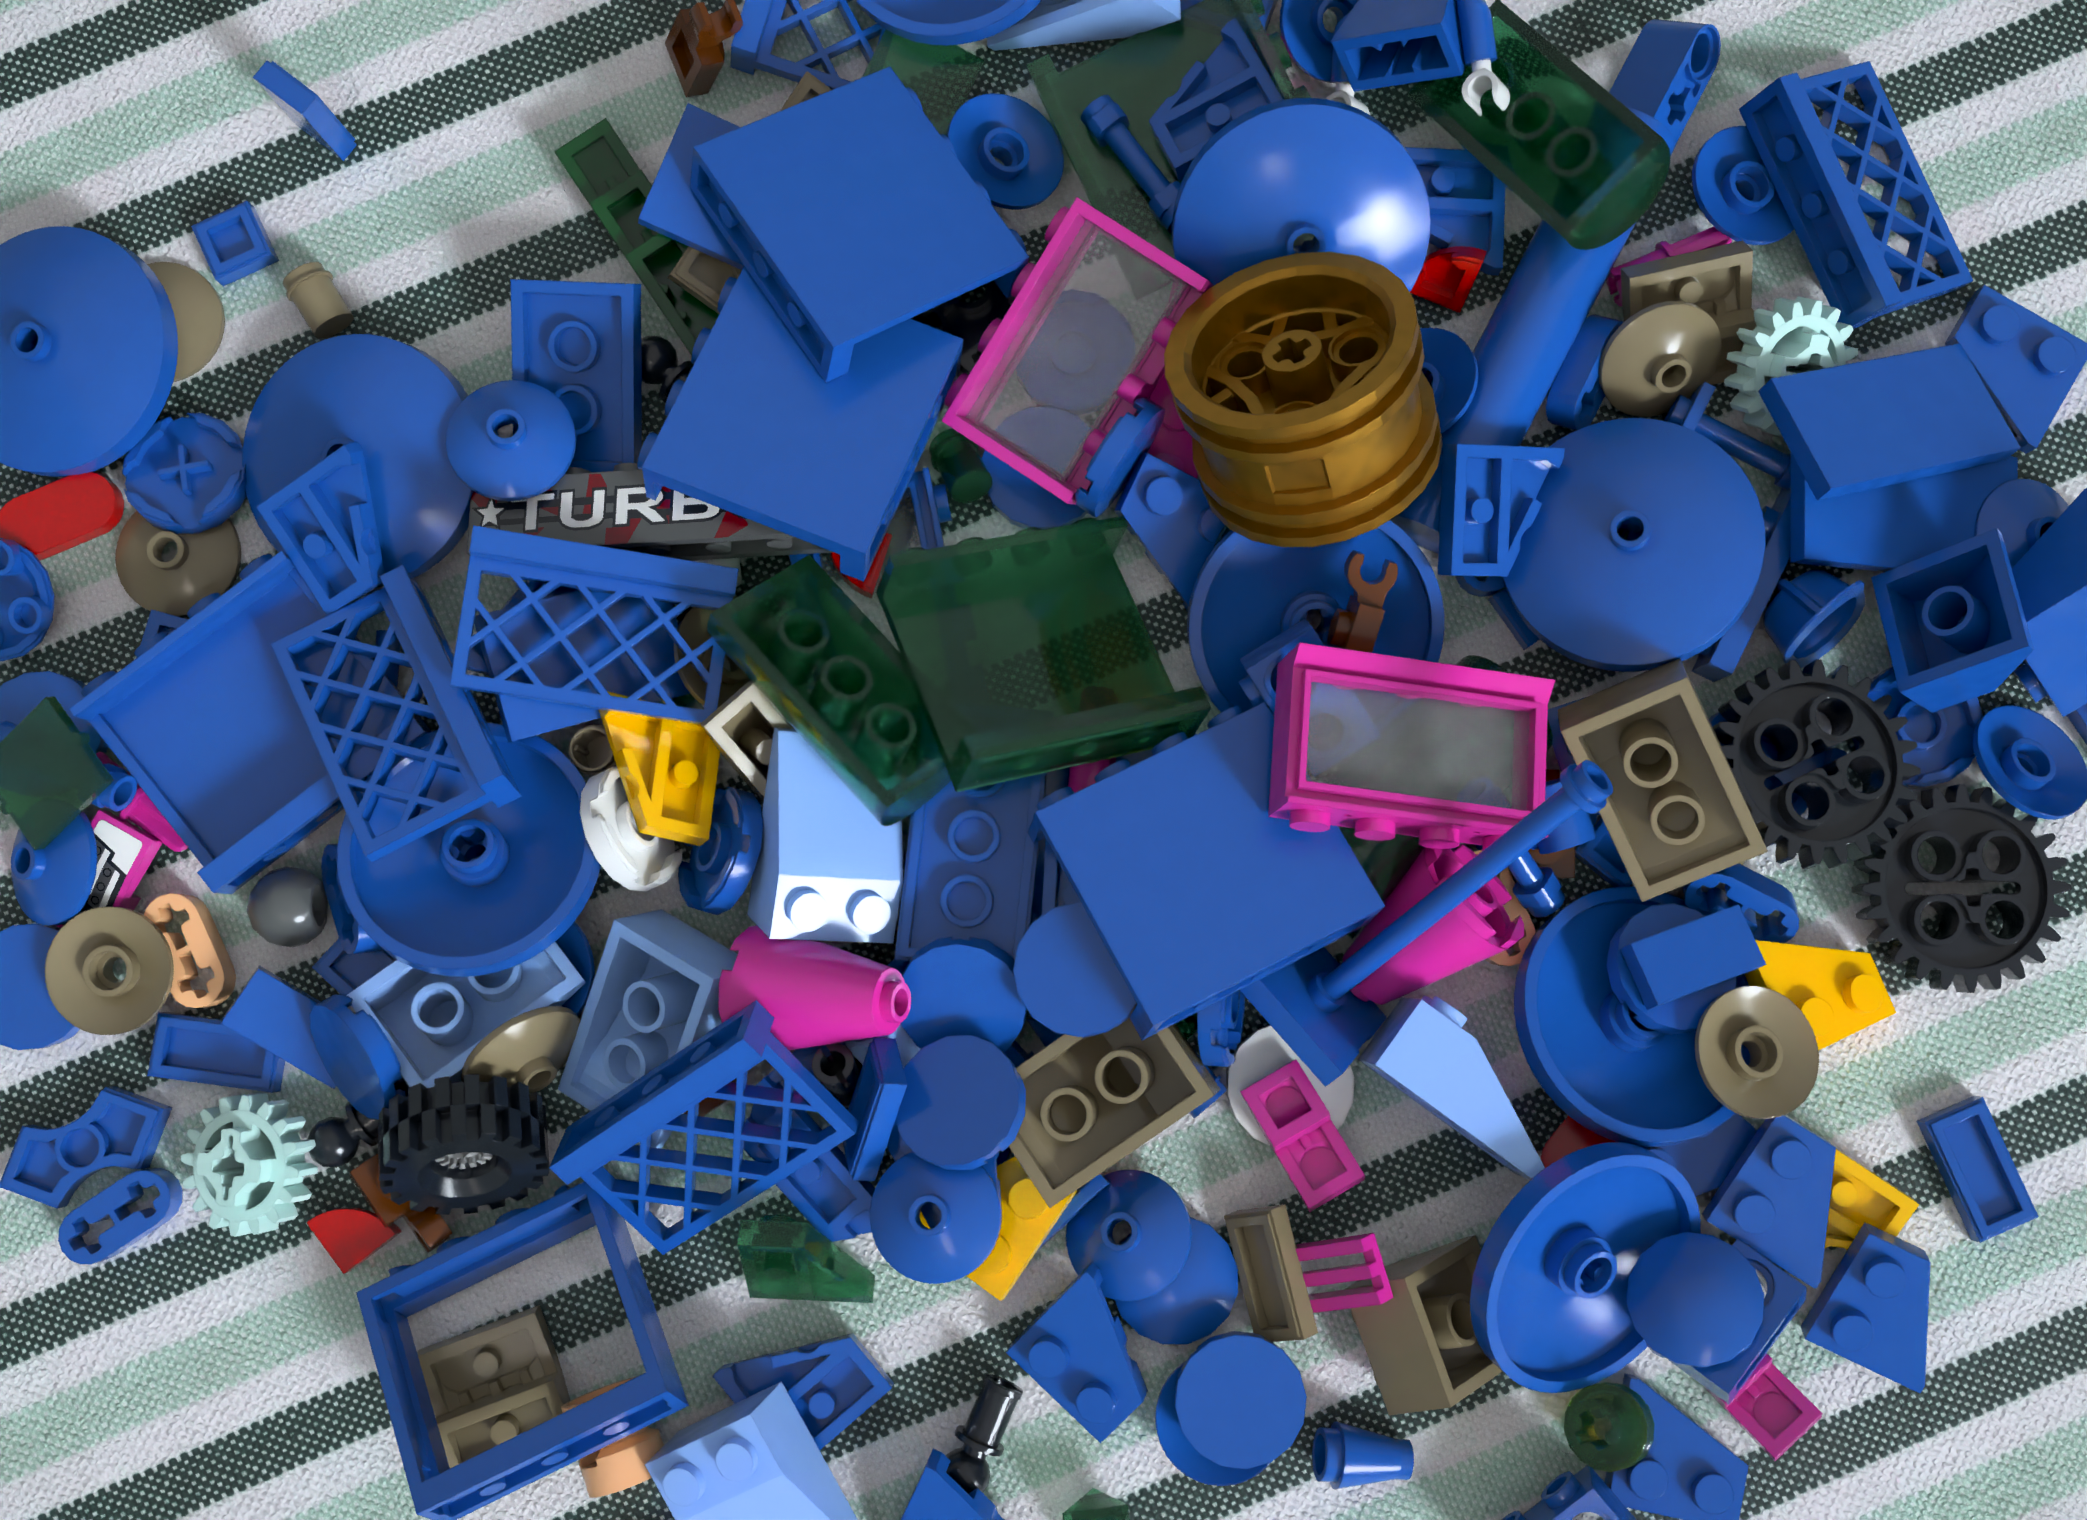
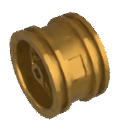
M1335 252L1296 253L1265 260L1235 272L1209 288L1186 309L1171 331L1164 352L1165 378L1173 395V402L1185 430L1192 436L1193 463L1200 478L1203 493L1212 512L1230 530L1252 541L1279 547H1315L1346 541L1374 530L1400 514L1425 490L1438 467L1443 442L1440 422L1436 411L1433 389L1422 372L1425 357L1414 299L1404 282L1386 267L1360 256Z

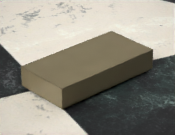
M1286 1205L1237 1210L1225 1215L1224 1219L1253 1333L1260 1334L1272 1342L1304 1340L1317 1334L1318 1330L1303 1278L1302 1267L1298 1260L1297 1248Z

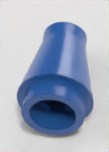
M1335 1421L1331 1428L1319 1427L1315 1433L1312 1450L1313 1471L1318 1482H1329L1335 1490L1395 1479L1409 1480L1414 1467L1413 1447L1408 1439H1395Z

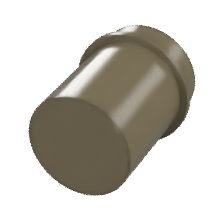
M310 262L288 273L283 280V286L287 290L286 296L288 300L294 302L313 335L318 339L328 338L346 329L352 323L354 316L332 282V274L326 271L321 263Z
M588 725L574 734L569 745V756L571 762L580 772L594 776L616 766L604 726Z

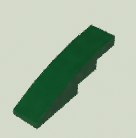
M605 118L554 152L692 356L699 333L704 327L712 330L719 314L667 278L688 246L638 224L639 215L652 185Z

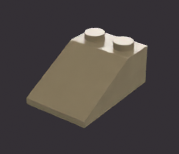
M1681 658L1657 666L1558 709L1560 731L1576 765H1579L1584 760L1592 761L1606 773L1612 783L1613 793L1606 798V806L1599 813L1642 902L1768 852Z
M1130 1018L1110 1031L1099 1035L1081 1038L1064 1034L1016 1068L1026 1088V1106L1023 1122L1009 1148L1048 1207L1051 1208L1212 1098L1221 1089L1176 1024L1143 1041Z

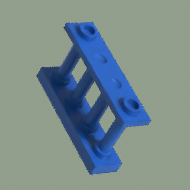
M1704 382L1692 393L1690 398L1679 395L1670 407L1664 421L1689 428L1707 437L1729 455L1775 477L1774 484L1781 487L1772 508L1765 506L1762 509L1765 525V552L1762 570L1754 594L1743 614L1731 629L1714 644L1700 652L1692 669V672L1712 682H1716L1733 674L1790 558L1791 453L1787 455L1704 414L1716 388ZM1628 530L1619 533V536L1627 541L1636 540L1642 535L1639 531L1631 533Z

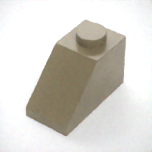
M748 681L700 724L722 756L758 798L764 802L774 727L789 729L791 727L756 685Z

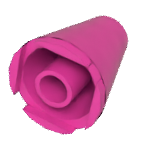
M1463 844L1455 851L1425 847L1383 902L1385 907L1363 928L1345 952L1343 962L1477 855ZM1495 876L1350 991L1362 1001L1367 1002L1371 1000L1376 1004L1384 1005L1510 949L1524 937V923L1521 915L1511 921L1503 907L1512 899L1506 887Z
M757 925L749 926L734 940L730 950L739 951L733 970L722 969L719 980L718 1010L721 1022L723 1023L757 1000L774 1017L770 1032L789 1051L890 1035L907 1018L911 1008L910 989L897 969L821 941L769 939Z

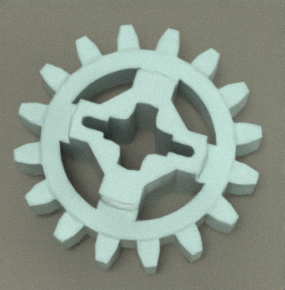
M1797 296L1796 300L1780 297L1775 299L1773 311L1760 308L1754 311V319L1757 326L1753 331L1739 328L1737 335L1744 343L1742 350L1729 352L1726 358L1730 362L1737 364V372L1724 379L1725 386L1739 389V393L1732 399L1730 406L1732 409L1745 412L1743 422L1746 425L1782 437L1758 391L1771 378L1846 365V361L1858 355V348L1844 345V341L1853 332L1852 325L1837 322L1841 313L1838 308L1822 305V301Z
M263 1092L223 1097L219 1099V1107L206 1108L200 1112L205 1127L188 1130L186 1135L196 1144L194 1152L182 1154L181 1162L193 1166L194 1175L188 1177L182 1183L186 1189H198L200 1196L192 1206L195 1212L212 1210L209 1227L212 1229L229 1226L230 1236L234 1237L250 1233L256 1235L279 1229L280 1222L293 1220L298 1216L294 1202L310 1199L312 1193L302 1182L304 1176L317 1174L318 1167L312 1163L305 1162V1153L312 1150L316 1143L314 1139H300L298 1132L303 1128L306 1120L303 1116L286 1118L289 1102L285 1099L269 1101L268 1094Z

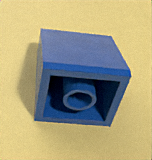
M2087 488L2080 493L2012 568L2034 648L2030 655L2022 662L2023 665L2013 672L2035 703L2047 697L2063 717L2087 703Z

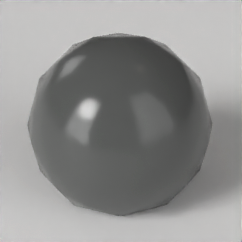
M287 866L271 870L258 880L250 892L247 914L252 928L269 943L286 947L308 944L321 934L327 922L328 900L323 882L307 870Z

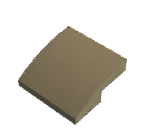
M1738 241L1622 267L1621 291L1624 322L1638 311L1666 301H1685L1701 307L1713 318L1721 335L1719 362L1708 383L1711 385L1723 383L1724 379L1737 372V364L1726 359L1729 352L1741 351L1744 345L1738 337L1737 331L1739 328L1753 331L1757 326L1754 319V310L1751 308L1753 250L1744 241Z
M540 1305L419 1349L417 1352L450 1468L562 1414L561 1406L570 1401L560 1362Z

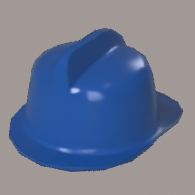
M1820 569L1809 570L1792 581L1779 578L1776 585L1779 593L1768 606L1763 622L1765 631L1783 655L1784 663L1796 660L1800 668H1804L1834 648L1850 631L1865 606V583L1858 580L1849 585Z

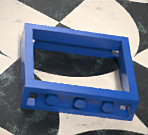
M585 1181L572 1188L564 1184L555 1191L554 1197L531 1208H518L508 1211L495 1221L494 1226L471 1237L463 1236L451 1239L440 1245L436 1250V1254L414 1265H402L389 1269V1277L356 1292L417 1515L430 1520H457L689 1406L625 1219ZM597 1226L646 1373L450 1468L407 1317L589 1228Z

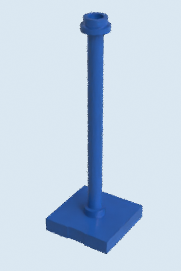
M1584 760L1579 765L1571 764L1560 773L1561 789L1343 963L1339 964L1327 949L1323 947L1241 989V993L1326 1087L1346 1071L1360 1053L1359 1049L1372 1038L1387 1019L1386 1015L1371 1000L1367 1002L1362 1001L1350 990L1582 809L1587 813L1596 814L1604 808L1607 803L1606 798L1613 793V786L1606 773L1592 761Z

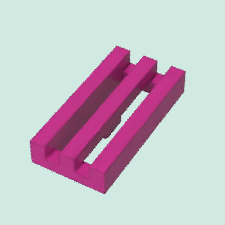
M1374 1233L1296 1244L1299 1262L1363 1253L1366 1262L1304 1271L1303 1278L1306 1287L1371 1279L1373 1285L1308 1294L1313 1313L1381 1305L1394 1298Z

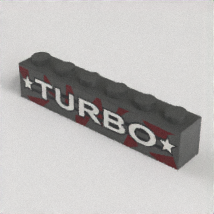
M637 463L617 464L614 466L613 471L591 472L583 468L569 467L564 476L553 487L540 495L525 500L499 501L484 497L474 491L470 500L467 540L468 555H470L469 549L473 525L689 561L832 552L664 486L656 501L647 498L643 471L638 469Z

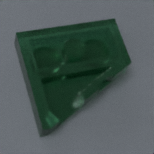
M766 1215L758 1221L740 1220L737 1246L750 1298L873 1303L875 1275L808 1223H797L796 1220L783 1215Z

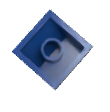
M1997 528L1871 577L1899 692L1932 713L1995 691L2034 650L2002 532Z

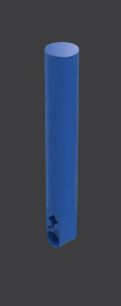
M1652 19L1641 30L1473 350L1478 365L1477 389L1471 404L1463 416L1441 434L1443 444L1521 445L1717 66L1721 41L1719 32L1714 25ZM1443 445L1438 467L1425 490L1403 512L1390 519V521L1412 538L1417 545L1437 554L1439 553Z

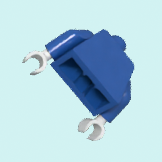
M1358 0L1353 9L1342 17L1335 26L1334 36L1331 40L1333 45L1331 83H1336V92L1326 98L1328 100L1345 103L1370 115L1368 107L1354 98V92L1462 76L1465 67L1471 66L1472 73L1462 85V96L1464 101L1478 116H1482L1480 99L1487 90L1492 89L1494 102L1502 111L1506 110L1509 105V89L1492 72L1491 62L1497 60L1492 15L1485 0Z

